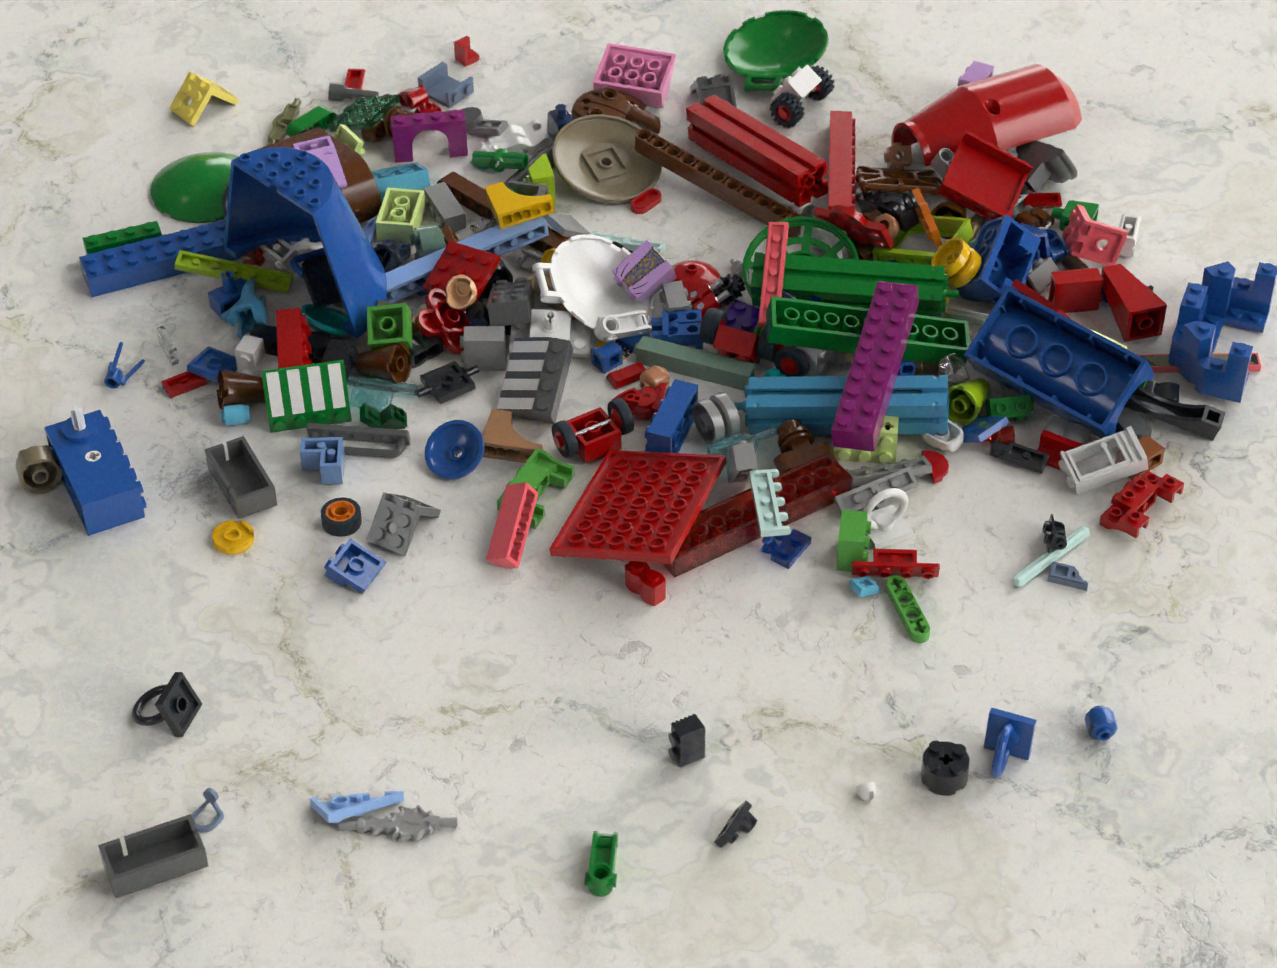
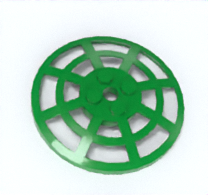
M792 217L777 221L788 222L789 227L805 226L803 237L787 239V246L802 243L801 251L788 253L786 250L787 255L818 257L814 253L809 252L811 244L826 252L820 257L839 258L837 253L846 246L851 258L859 260L855 246L850 238L832 223L813 217ZM768 226L751 241L743 259V279L751 298V284L749 280V269L753 270L751 258L756 248L767 238ZM817 227L834 234L840 241L831 248L826 243L811 238L812 228Z

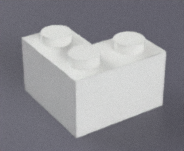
M244 335L235 348L238 372L262 377L261 371L278 369V357L265 354L263 339Z

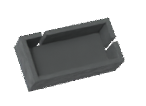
M517 278L512 283L507 282V280H498L492 285L487 303L490 326L530 323L531 312L535 303L532 279Z
M244 436L226 442L229 456L228 461H226L223 444L205 449L208 469L238 519L277 506L275 486Z
M191 814L124 836L128 852L127 856L123 855L119 838L98 845L102 863L115 898L209 866L204 844Z

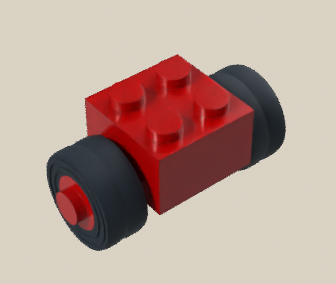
M709 308L701 322L700 341L713 345V348L718 351L717 354L733 359L735 357L737 360L759 364L761 359L774 362L775 355L784 347L782 344L767 343V325L760 336L728 327L727 312Z

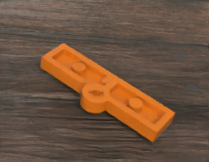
M919 188L913 189L912 194L918 202V207L915 210L928 241L932 240L935 247L943 245L927 202L924 200Z

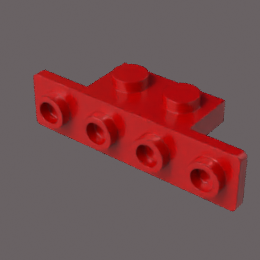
M873 549V562L853 561L851 575H857L858 577L879 576L882 578L898 575L903 578L923 577L925 579H932L939 576L940 564L917 563V550Z

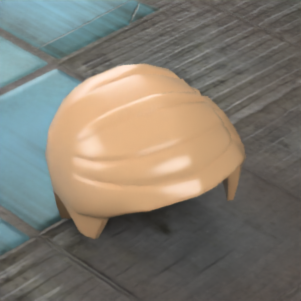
M460 274L453 276L448 281L446 286L448 305L455 309H465L475 302L477 289L471 278Z

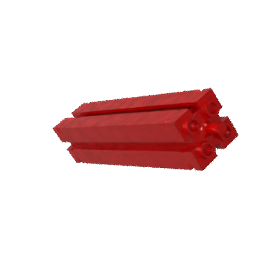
M716 95L704 99L702 105L695 103L686 108L687 121L691 123L688 126V139L690 141L696 142L698 146L789 202H793L797 207L810 203L812 196L818 199L828 194V180L823 178L827 174L826 160L820 159L816 154L725 100L719 99Z

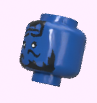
M1094 706L1085 715V724L1091 738L1104 741L1116 733L1117 723L1114 713L1110 708Z

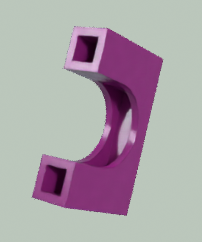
M455 109L443 112L435 111L433 113L391 116L395 163L413 161V140L419 133L426 130H437L447 137L450 158L468 156L464 110Z

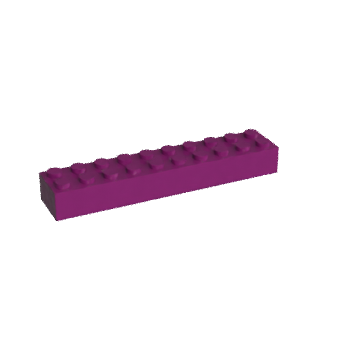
M877 282L831 429L833 447L875 452L919 304L918 285Z

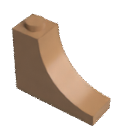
M491 410L482 435L484 439V458L526 463L536 448L543 450L542 444L530 442L514 430L511 411Z

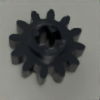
M728 274L727 277H720L724 284L713 291L717 297L727 290L730 296L720 304H723L725 301L729 305L732 301L736 302L738 297H742L741 291H745L746 288L741 277H738L737 274L731 277Z

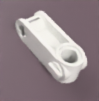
M639 310L616 315L599 316L594 333L599 340L608 342L645 334L651 331L652 327L648 325L645 316L647 314L646 310Z

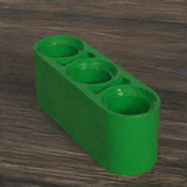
M319 105L289 123L286 128V134L289 137H293L318 127L325 131L335 124L337 115L323 105Z

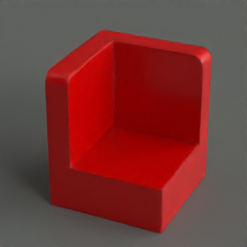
M465 36L454 42L455 60L465 67L479 61V54L470 48V37Z

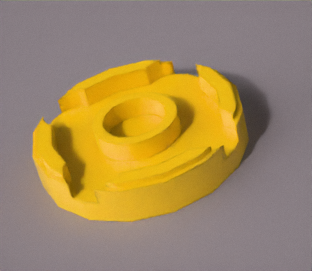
M227 520L217 525L213 530L212 545L222 554L234 555L245 552L255 541L254 529L249 523L239 520V522Z

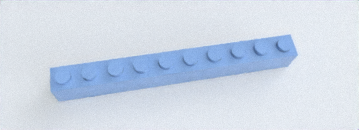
M542 216L504 229H500L499 225H496L457 243L494 253L500 257L548 236L547 220ZM445 248L385 273L387 279L386 302L394 303L423 290V286L420 287L415 281L423 278L425 281L427 280Z

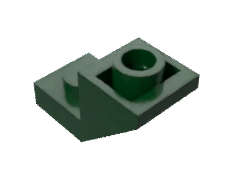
M366 403L359 407L360 422L368 427L385 429H405L407 427V413L392 403L381 412Z

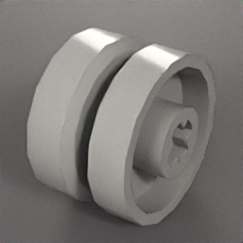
M719 392L710 396L709 399H702L693 404L692 414L696 428L708 444H715L722 441L724 437L729 438L739 433L741 424L738 411L733 401L724 392Z

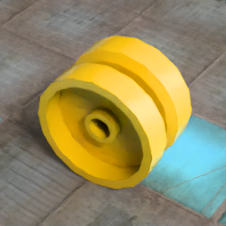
M955 237L946 241L936 251L931 265L933 267L945 266V274H948V285L952 288H960L975 277L981 266L982 257L977 251L970 248L963 239Z

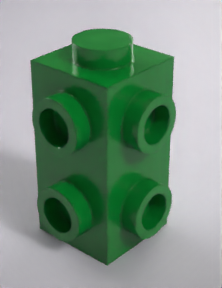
M1030 395L985 400L987 416L1014 417V421L1027 420L1026 416L1032 415V411H1034V401L1030 398Z

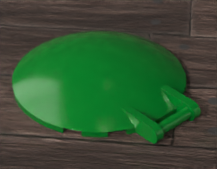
M794 10L771 11L764 13L765 16L759 18L751 17L742 22L740 28L733 29L726 38L723 47L725 61L734 72L747 77L744 83L745 92L774 91L780 85L783 86L782 82L785 78L793 76L792 73L799 67L803 69L807 64L811 67L823 56L828 46L827 30L823 27V23L816 17L811 18L807 16V13ZM755 80H775L774 84H754Z
M204 152L185 156L171 162L159 171L152 181L150 191L155 207L161 213L165 212L172 219L182 222H217V218L225 217L222 208V198L229 186L231 161L239 156L222 152Z

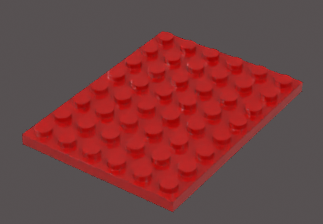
M609 450L549 548L550 555L582 559L672 564L727 463L726 455Z

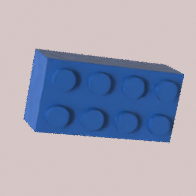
M675 379L672 386L667 388L665 399L660 401L658 412L653 414L651 425L646 427L644 435L647 438L645 452L679 453L694 424L692 408L693 404L698 401V384Z

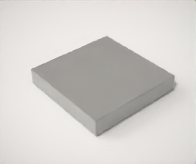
M552 213L543 216L547 223L561 236L573 237L591 234L571 215Z

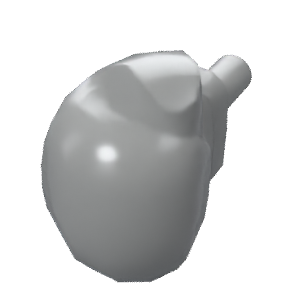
M731 259L730 276L733 277V275L737 274L738 277L743 279V263L739 260Z

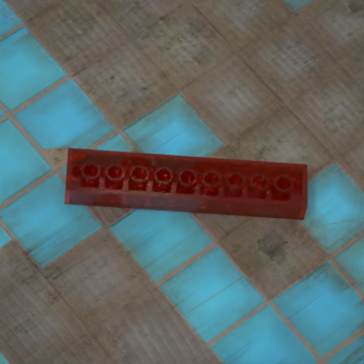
M829 453L784 472L777 478H772L773 482H780L782 485L780 491H775L776 497H783L785 499V504L778 506L779 512H786L788 514V520L781 521L782 526H787L834 504V497L852 490L853 477ZM749 488L700 511L672 564H662L674 578L761 538L752 489Z

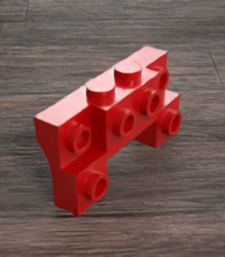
M1147 470L1141 477L1136 476L1132 481H1128L1119 493L1117 492L1113 495L1111 499L1112 505L1100 516L1099 525L1106 529L1120 530L1137 538L1140 528L1146 529L1148 527L1150 517L1144 515V513L1156 502L1157 496L1172 503L1176 493L1180 495L1183 493L1184 482L1168 474L1161 478Z

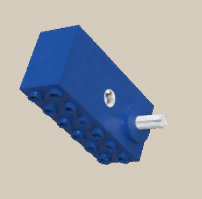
M73 404L72 408H69L70 418L44 427L48 446L51 447L56 455L61 468L62 482L88 536L145 517L144 508H147L144 497L141 496V493H144L140 481L136 482L134 468H129L128 456L123 455L121 442H116L115 430H110V421L107 416H103L101 410L83 414L82 406Z

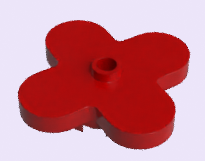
M433 289L425 297V304L428 310H423L415 318V325L425 336H439L448 351L460 355L461 351H464V348H460V336H464V326H471L466 317V308L455 309L450 307L447 303L446 292L440 289Z

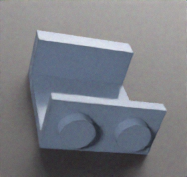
M444 62L439 63L418 77V86L423 85L425 87L428 97L448 108H451L474 92L473 77L470 76L462 82L448 76V66Z

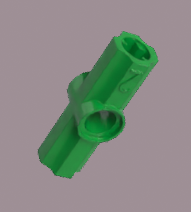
M499 148L496 152L474 151L471 162L472 166L476 168H491L495 172H503L505 169L524 170L528 166L529 157L526 153H509L508 150Z

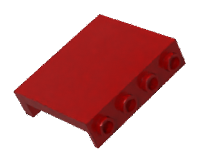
M967 131L958 144L937 193L989 221L1004 215L1012 218L1013 208L1033 166L1011 155V153L1003 151L994 144L979 138L976 134Z

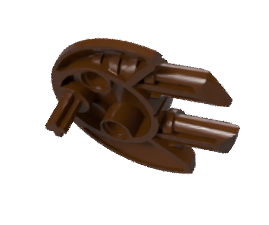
M609 87L591 90L582 94L575 101L571 110V116L574 120L587 115L602 114L616 116L630 122L633 121L657 134L660 133L661 129L660 118L645 111L647 107L645 103L634 96Z

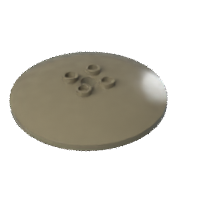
M587 115L569 122L557 134L552 149L553 164L561 179L577 193L605 203L629 202L647 189H653L659 180L662 166L635 151V134L637 130L642 128L628 120L611 115ZM602 162L609 164V166L603 165Z

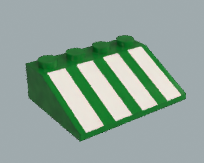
M344 360L261 371L270 433L307 428V423L336 424L352 421Z

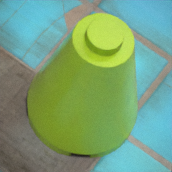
M977 378L949 387L948 419L954 423H962L961 425H967L975 420L990 394L991 388L989 383L983 378Z

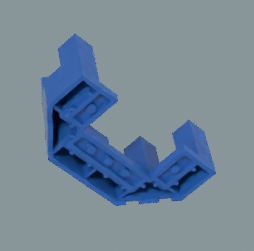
M1227 261L1204 268L1202 284L1188 282L1180 304L1168 362L1180 369L1179 373L1188 382H1192L1195 385V389L1199 394L1241 403L1249 377L1248 370L1253 346L1232 342L1228 360L1212 356L1223 325L1263 333L1270 313L1277 280V266L1270 263L1259 262L1254 281L1247 278L1234 277L1236 268Z

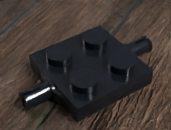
M456 361L424 373L420 375V380L425 387L416 390V395L420 398L431 394L442 404L475 390V382L470 376L479 373V368L475 365L464 369Z

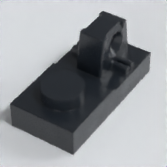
M745 801L737 807L714 843L720 848L728 842L732 844L740 835V832H738L739 828L749 833L758 821L749 812L753 805Z

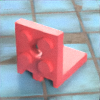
M1077 204L1075 210H1072L1070 213L1068 227H1065L1062 233V238L1070 254L1107 266L1115 265L1128 231L1091 220L1085 207ZM1107 240L1105 247L1100 248L1097 246L1099 241Z

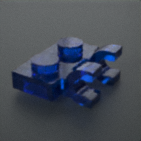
M793 528L789 535L764 537L762 539L764 545L761 551L771 554V561L789 569L811 544L812 538ZM775 540L782 542L778 545Z

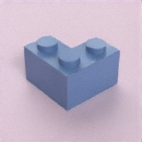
M343 437L301 438L300 458L302 471L320 470L322 484H343L345 461Z

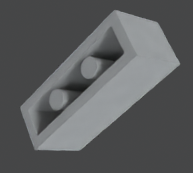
M442 182L424 187L425 206L429 208L431 217H435L436 223L439 224L438 227L444 228L448 225L453 232L465 229L466 214L446 183Z
M738 441L735 442V445H732L726 456L729 483L749 481V471L757 469L754 443Z

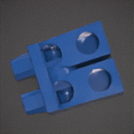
M701 310L675 311L670 313L662 311V317L651 318L652 338L682 346H695V349L698 350L703 349V342L700 341Z

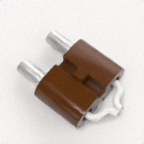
M1027 205L1025 207L1026 211L1019 214L1012 211V218L1019 224L1024 223L1042 230L1051 228L1055 222L1054 217L1040 207L1033 208Z

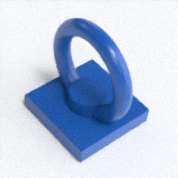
M991 707L984 748L995 751L991 774L994 778L1002 776L1009 755L1029 760L1036 719Z

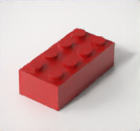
M300 307L276 310L278 369L312 364L311 359H309V354H312L311 343L308 342V337H311L310 325H307L306 315L302 314Z

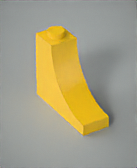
M503 181L485 187L487 201L500 229L555 213L551 194L542 196L521 195L507 188Z

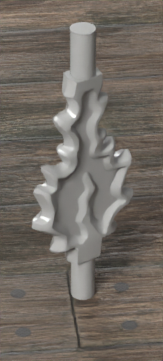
M417 805L414 809L400 806V812L390 813L392 817L385 816L384 819H378L370 816L368 819L358 818L357 821H341L338 823L339 831L357 830L358 833L371 831L373 836L382 832L387 834L394 832L391 837L393 840L400 838L399 841L402 842L413 839L414 842H418L424 834L432 835L433 830H439V827H458V818H439V816H434L431 810L425 812L420 805Z

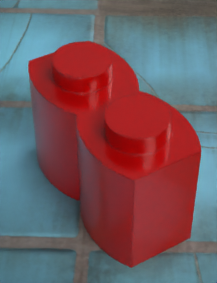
M630 561L625 565V585L631 592L640 595L641 599L651 606H656L666 599V580L661 573L650 569L646 562Z

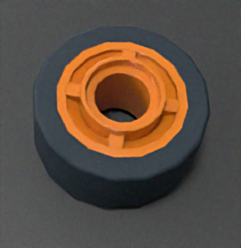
M345 497L334 498L325 503L321 509L322 527L325 532L338 537L355 533L362 524L359 504L351 498Z

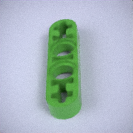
M898 575L890 576L886 582V592L909 637L916 643L926 642L930 637V626L912 591L903 577ZM907 599L909 600V603L903 604L900 603L898 600ZM914 614L917 618L909 619L907 615Z

